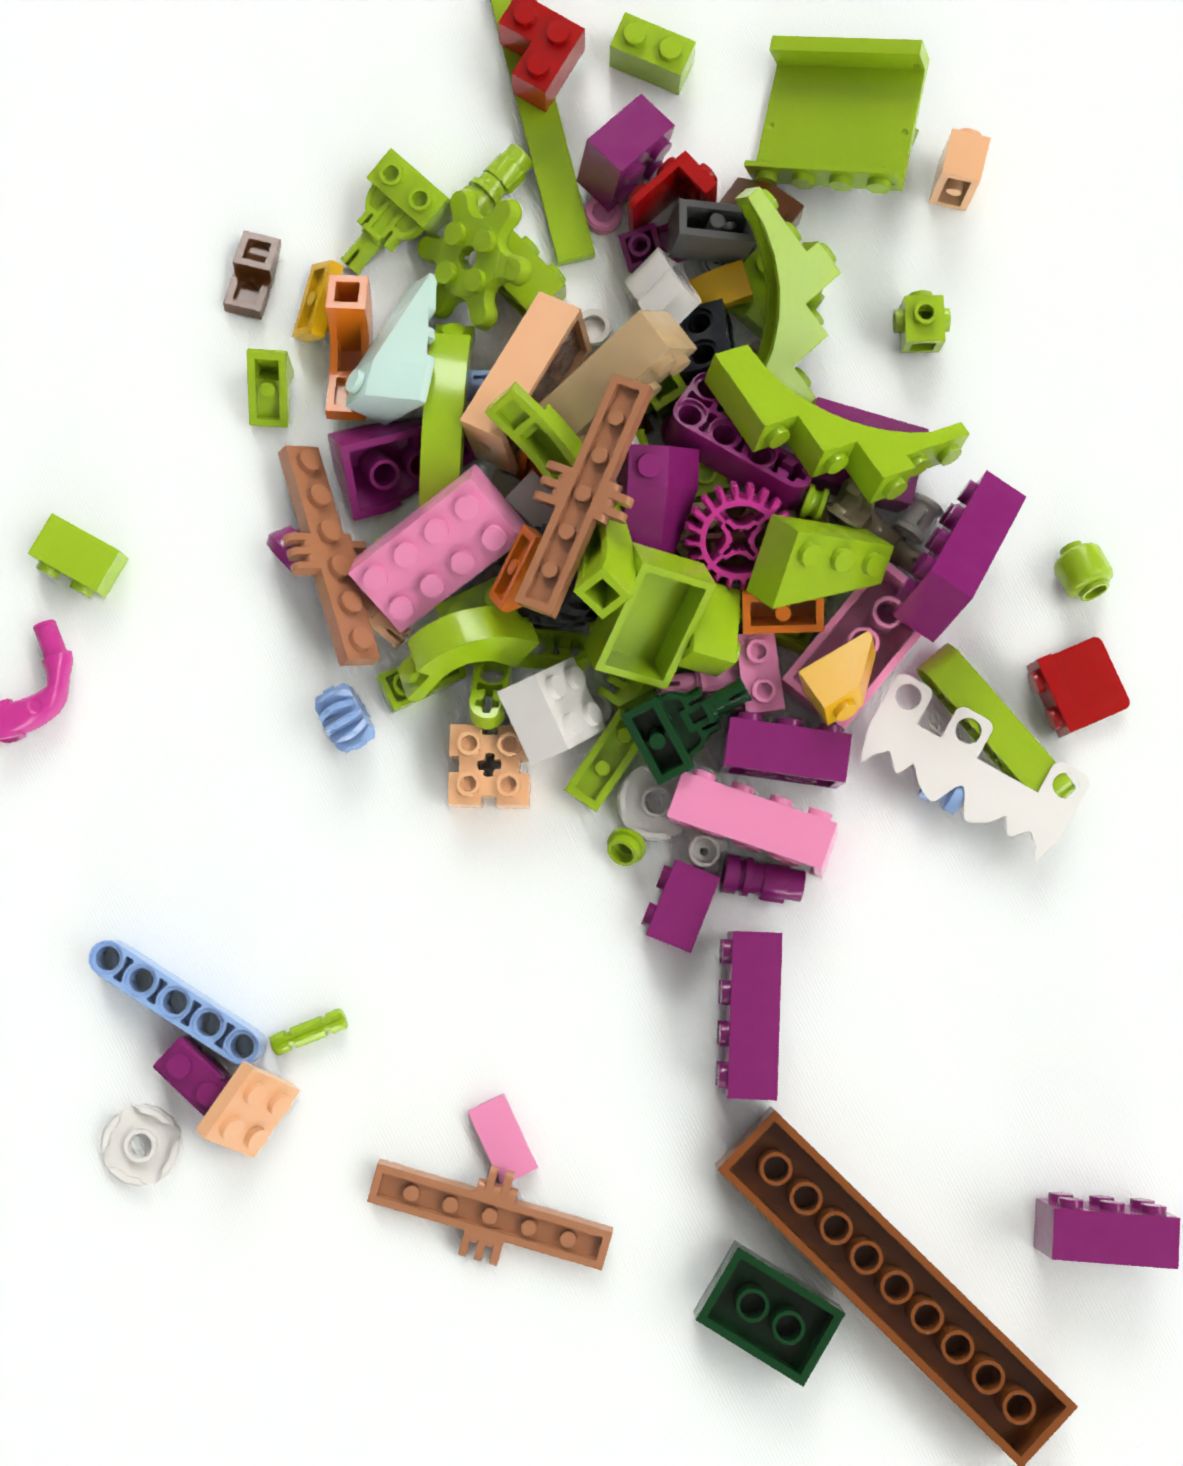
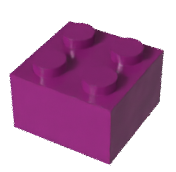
M641 93L587 139L576 181L608 212L618 203L626 205L629 202L628 196L636 186L646 180L650 182L657 176V171L663 164L665 155L672 147L670 139L675 125Z

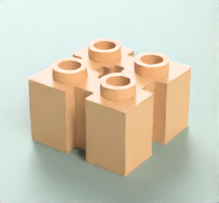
M450 724L449 757L452 761H459V772H449L448 805L451 808H483V798L496 799V805L500 809H530L531 777L529 773H521V762H529L513 726L500 725L498 727V735H485V729L478 728L474 724ZM494 757L496 763L501 762V768L495 769L493 776H485L486 772L485 770H480V765L486 763L487 758Z

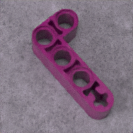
M702 372L695 376L673 407L666 431V438L669 444L675 447L700 449V463L726 478L736 481L742 487H745L748 481L753 482L755 494L762 487H766L770 492L767 501L778 497L782 502L780 506L782 509L792 510L799 507L804 500L812 478L796 455L782 447L774 449L768 447L753 452L731 419L720 413L722 406L704 382L707 372Z

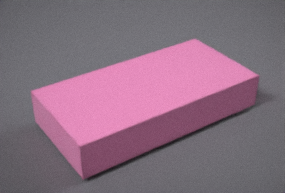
M505 1093L467 1111L491 1165L499 1167L497 1178L500 1184L504 1182L507 1169L515 1171L513 1178L515 1180L538 1168Z

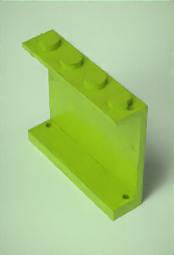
M772 35L769 51L777 67L756 161L745 160L744 167L752 180L772 183L775 186L777 184H788L804 190L813 189L814 186L830 187L839 192H848L852 188L867 189L876 194H886L888 191H903L930 61L923 40Z

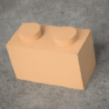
M952 128L938 161L929 203L961 211L967 210L981 181L991 137L983 136L979 131L971 128H962L960 130Z

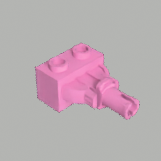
M775 633L739 634L738 643L740 644L741 651L739 659L734 666L717 677L697 671L675 673L670 685L676 684V686H669L667 690L660 688L658 690L659 694L668 691L687 693L698 686L704 695L707 693L711 694L740 677L752 700L730 711L761 714L762 717L779 715L786 708Z

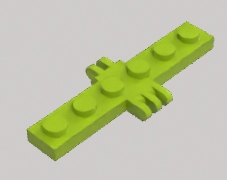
M678 666L675 673L688 672L693 670ZM612 674L607 676L605 680L618 690L613 694L609 689L600 686L596 693L617 707L618 711L565 787V792L593 811L597 812L639 751L620 716V706L653 688L658 692L660 690L659 687L626 678L622 681Z

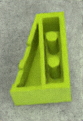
M771 514L746 591L771 609L879 585L883 580L894 546L867 529Z

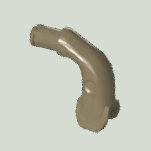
M847 478L842 483L837 497L832 502L826 503L825 509L835 516L840 525L867 529L893 545L894 549L889 562H894L915 577L910 570L922 553L906 543V537L896 532L882 520L874 510L875 502L869 503L853 479Z

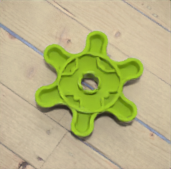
M469 189L456 191L450 199L452 222L446 225L444 236L440 237L433 234L421 238L417 250L424 261L430 264H437L435 279L438 284L434 316L439 319H446L452 314L458 304L466 302L469 318L473 325L479 330L488 331L494 327L498 318L495 304L498 289L506 283L522 286L530 280L532 275V265L529 259L524 256L514 255L509 247V237L521 220L522 207L514 199L502 200L495 205L488 216L484 217L479 211L476 193ZM475 250L476 261L472 268H470L465 256H470L471 252Z

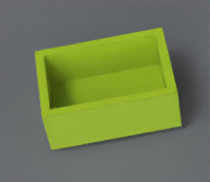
M632 542L636 567L633 595L603 620L597 616L584 648L594 670L667 690L717 584L704 563Z

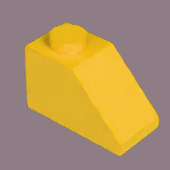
M869 630L798 671L803 692L827 726L836 721L849 719L857 712L858 708L863 706L876 657L873 636Z

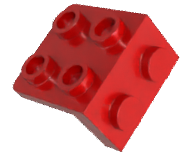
M686 150L676 159L674 157L668 158L659 167L656 177L648 184L643 182L636 186L628 196L627 214L629 231L648 225L678 197L717 202L718 180L715 173L707 164L701 163L699 165Z
M1092 637L1053 655L1050 653L1026 666L1029 672L1027 676L1031 688L1037 695L1039 694L1045 707V718L1050 728L1056 731L1059 738L1121 712L1130 705V699L1104 643L1098 637Z

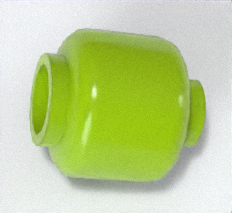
M1080 540L1068 543L1060 550L1061 556L1054 564V572L1069 597L1080 598L1081 601H1090L1101 596L1109 589V582L1113 577V569L1098 544L1092 542L1082 544Z

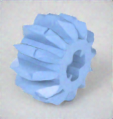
M345 683L337 686L333 685L324 690L323 694L315 697V710L319 716L318 719L337 749L348 753L354 749L362 748L367 745V742L375 738V726L370 719L371 716L353 687Z

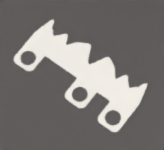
M906 673L898 674L868 725L861 752V762L867 761L874 753L879 754L889 751L896 773L902 772L914 764L918 785L926 798L931 802L938 800L955 787L962 786L964 788L963 816L966 822L989 823L1005 816L1007 817V836L1011 837L1030 831L1032 839L1036 843L1034 851L1035 860L1041 859L1066 831L1090 786L1088 776L1064 762H1056L1051 767L1039 791H1034L978 759L993 730L992 723L978 713L966 707L958 708L941 738L917 725L932 698V690L928 685ZM905 684L914 685L921 693L919 705L911 710L901 708L895 699L897 689ZM971 718L979 723L981 736L976 742L967 744L958 739L956 726L960 720ZM1069 773L1077 779L1079 788L1073 797L1064 799L1054 792L1053 781L1057 775Z

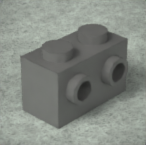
M679 198L668 220V257L727 264L742 259L743 263H745L756 243L751 226L739 206L735 204Z

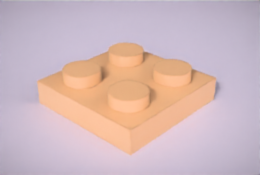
M242 1061L195 1131L206 1140L254 1158L266 1144L268 1137L283 1115L288 1112L292 1102L301 1090L293 1083Z

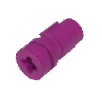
M726 853L721 871L720 892L735 894L736 891H739V896L745 897L749 893L757 894L759 900L781 904L784 903L785 899L800 902L804 893L806 872L804 870L792 869L789 866L766 862L764 864L754 862L752 857H745L744 860H741L740 855Z

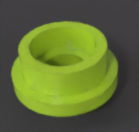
M617 828L608 837L607 853L615 863L622 866H630L643 858L646 853V844L643 838L634 830Z

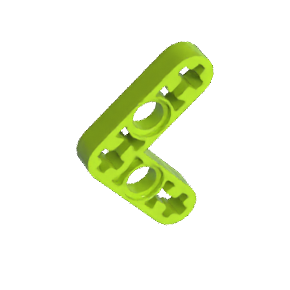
M534 628L539 643L544 645L546 650L541 654L529 653L516 667L545 670L574 657L577 666L582 671L586 670L591 665V661L584 648L588 637L578 632ZM554 646H559L558 655L553 654ZM572 649H579L578 656L571 655ZM490 661L475 662L469 699V715L472 723L478 728L485 730L494 729L503 723L506 711L497 691L510 686L512 666ZM494 670L501 673L503 678L500 681L490 683L483 680L481 675L484 672ZM485 696L492 697L490 713L482 712L485 706Z

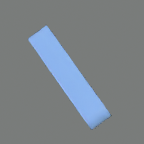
M103 940L91 948L89 965L97 975L228 1061L240 1065L242 1061L247 1063L255 1062L264 1055L266 1039L259 1029L129 944L120 940ZM111 947L115 948L119 953V963L114 969H109L104 963V954ZM143 969H147L153 976V984L147 991L141 990L137 984L138 973ZM177 990L182 992L187 999V1005L181 1013L175 1012L170 1006L171 995ZM210 1012L216 1014L220 1020V1029L215 1035L208 1034L203 1027L204 1017ZM242 1034L249 1036L254 1042V1050L249 1057L242 1056L236 1048V1042Z

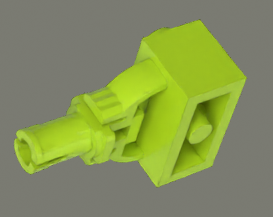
M392 148L387 151L366 177L373 185L366 196L365 211L356 221L363 227L361 230L363 233L344 256L340 258L358 275L362 273L361 271L380 249L383 250L386 247L392 253L401 242L413 240L424 231L429 235H436L452 216L450 199Z

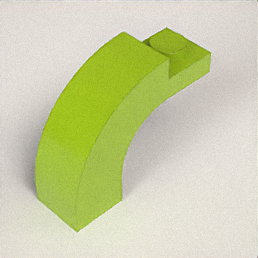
M497 606L469 608L441 617L416 632L407 641L411 654L397 669L406 699L420 702L447 674L461 666L474 662L490 661L516 667L539 644V640L533 623L529 622V618L522 617L518 613V609L506 613Z

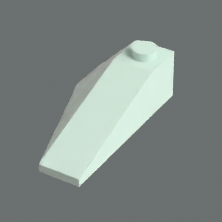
M429 273L409 287L357 367L351 372L346 382L348 396L345 407L387 425L426 403L434 369V357L427 354L428 343L431 344L435 340V330L428 326L430 319L436 311L437 281L434 274Z

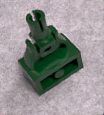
M740 677L709 695L708 693L704 695L699 686L687 693L668 691L658 694L657 690L653 688L621 705L620 716L658 786L694 768L692 757L703 748L709 735L721 729L717 719L726 712L747 701H751L752 698Z

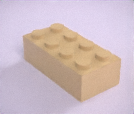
M639 310L539 405L543 408L549 403L583 443L613 374L650 385L654 391L653 398L662 389L660 383L668 375L675 376L682 372L691 362L688 357L698 348L669 311Z

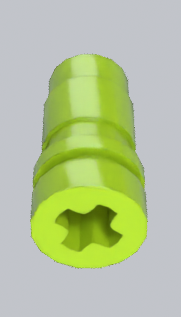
M510 144L503 153H500L484 169L480 177L474 176L470 180L469 185H466L463 189H469L476 193L479 211L482 216L486 217L504 195L511 194L526 179L525 174L533 166V163L523 149L515 144Z

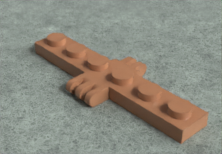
M613 374L573 467L548 460L545 469L559 476L557 479L542 475L539 484L552 490V492L547 494L535 490L532 499L554 508V511L514 600L518 605L556 619L596 525L607 526L609 519L625 524L628 515L614 509L617 504L631 509L635 500L621 494L623 487L615 483L653 396L654 391L650 385Z
M285 445L278 452V456L301 532L288 533L282 537L285 547H293L286 551L288 560L299 561L290 566L292 574L295 576L314 577L339 666L373 665L381 657L360 587L348 574L355 558L367 549L366 542L352 541L350 534H344L319 448Z
M379 1159L367 1202L464 1230L458 1251L460 1256L466 1257L469 1252L470 1242L477 1244L474 1260L481 1262L485 1247L493 1249L490 1253L489 1264L497 1266L503 1243L506 1242L602 1271L614 1227L516 1199L519 1189L511 1187L515 1171L507 1169L503 1184L496 1183L499 1167L491 1165L488 1179L479 1178L477 1187L383 1159Z

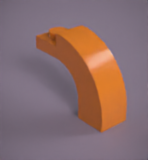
M329 274L325 304L330 336V368L325 406L326 418L366 421V416L345 407L348 396V391H346L347 379L373 343V312L369 276Z

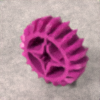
M731 481L729 485L730 493L724 494L722 487L717 485L714 487L718 497L712 501L705 493L701 495V501L706 506L704 510L697 506H692L690 512L699 521L690 520L685 522V529L695 534L685 537L684 544L687 547H696L687 554L688 559L694 561L701 560L700 562L704 563L707 570H711L710 575L715 583L723 576V585L728 590L732 587L733 581L738 580L740 590L745 591L748 586L746 579L751 577L759 553V549L755 544V537L762 530L761 524L767 519L770 520L771 514L788 517L790 515L787 510L777 511L782 504L778 497H774L766 502L770 493L766 487H762L754 496L755 488L753 482L748 481L742 493L739 492L737 482ZM735 506H748L758 511L754 514L750 512L741 518H735L724 510ZM715 519L723 532L722 536L715 543L717 547L709 552L706 548V534L709 525ZM727 524L733 530L739 529L740 532L742 529H745L744 534L750 548L744 542L738 543L737 539L735 543H732L733 538ZM741 554L749 558L751 562L741 565H730L720 560L722 558L727 560L733 555Z

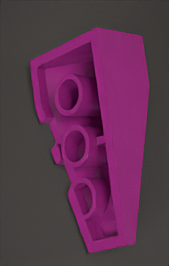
M422 417L392 421L387 425L381 423L367 424L327 434L334 472L351 518L354 521L391 512L403 505L401 501L419 491ZM466 434L464 436L463 467L477 459Z
M631 444L618 474V484L623 487L621 494L635 500L631 509L620 506L622 512L628 515L626 523L632 542L675 554L685 522L698 491L700 449Z

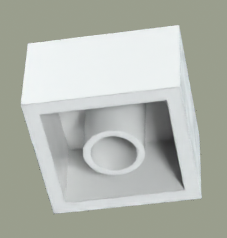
M574 657L497 691L530 765L567 751L606 730L602 712L593 701L586 686L585 675L582 669L577 666Z

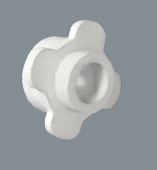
M691 831L688 849L681 855L682 862L700 867L704 871L714 874L719 869L718 859L720 853L726 850L725 840H718L711 836ZM701 848L707 849V855L703 856L700 854Z

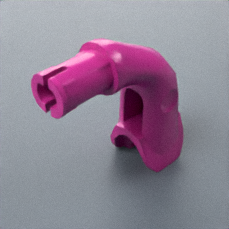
M53 619L33 626L44 656L41 662L46 672L47 685L39 692L16 701L8 698L0 701V741L3 743L17 742L27 737V733L44 726L60 714L67 702L74 659L72 651L66 649L57 623Z

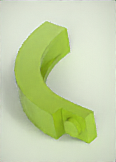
M459 323L436 324L435 340L430 344L428 354L434 357V369L427 400L423 405L419 507L463 474L465 432L460 423V418L467 407L469 376L475 342V326H464Z
M515 381L488 405L484 413L516 443L542 475L557 479L559 476L545 469L548 460L573 467L583 443L549 403L542 408ZM616 504L614 509L622 511L620 505ZM610 519L607 526L596 525L579 564L577 580L573 590L603 620L632 597L636 577L634 550L627 523L621 524Z

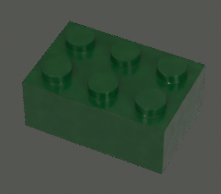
M734 1240L693 1310L696 1321L804 1387L846 1314L840 1304Z

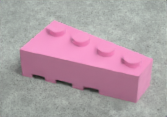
M695 768L693 774L688 772L681 774L667 813V818L670 822L718 840H723L724 837L731 839V844L753 853H761V850L769 852V857L790 867L799 866L800 863L810 866L809 874L823 878L838 835L837 823L831 821L832 815L830 813L809 807L807 813L792 808L794 802L774 794L770 795L769 800L754 795L755 789L748 785L733 781L730 787L716 782V775Z

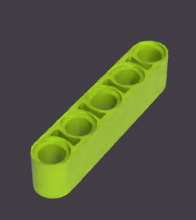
M946 643L916 669L918 675L952 715L958 708L966 707L988 719L992 723L993 730L982 750L1002 773L1038 792L1051 767L1056 763L1055 760L954 646ZM964 718L959 721L960 725L976 742L981 736L979 723L971 718ZM1066 773L1057 775L1053 781V790L1061 798L1066 799L1076 790L1074 783Z

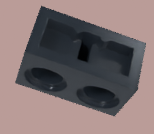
M722 298L698 305L679 324L698 348L688 357L691 362L680 372V376L684 382L689 381L691 383L699 373L708 372L714 354L736 348L732 320Z

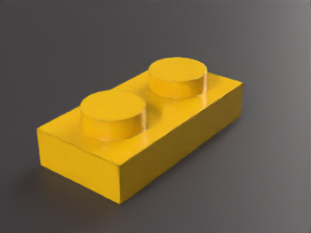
M333 260L312 264L294 326L293 338L304 343L324 339V336L329 331L325 310L329 274L342 275L343 265Z

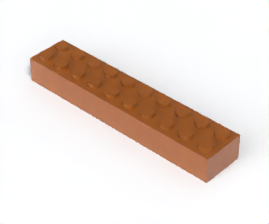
M771 1106L715 1163L717 1170L1018 1466H1025L1078 1408L1041 1369Z

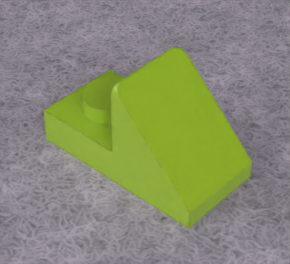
M248 348L246 357L249 425L288 428L291 422L290 384L294 378V369L288 352Z

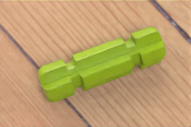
M338 1008L325 1013L323 1018L318 1016L289 1028V1032L283 1030L269 1037L272 1050L276 1055H282L292 1051L294 1046L299 1048L328 1036L329 1032L334 1034L348 1027L346 1015L342 1009Z

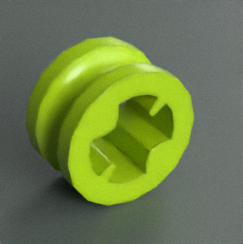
M810 483L799 518L804 519L809 516L813 521H819L830 489L825 488L822 491H818L815 488V484Z

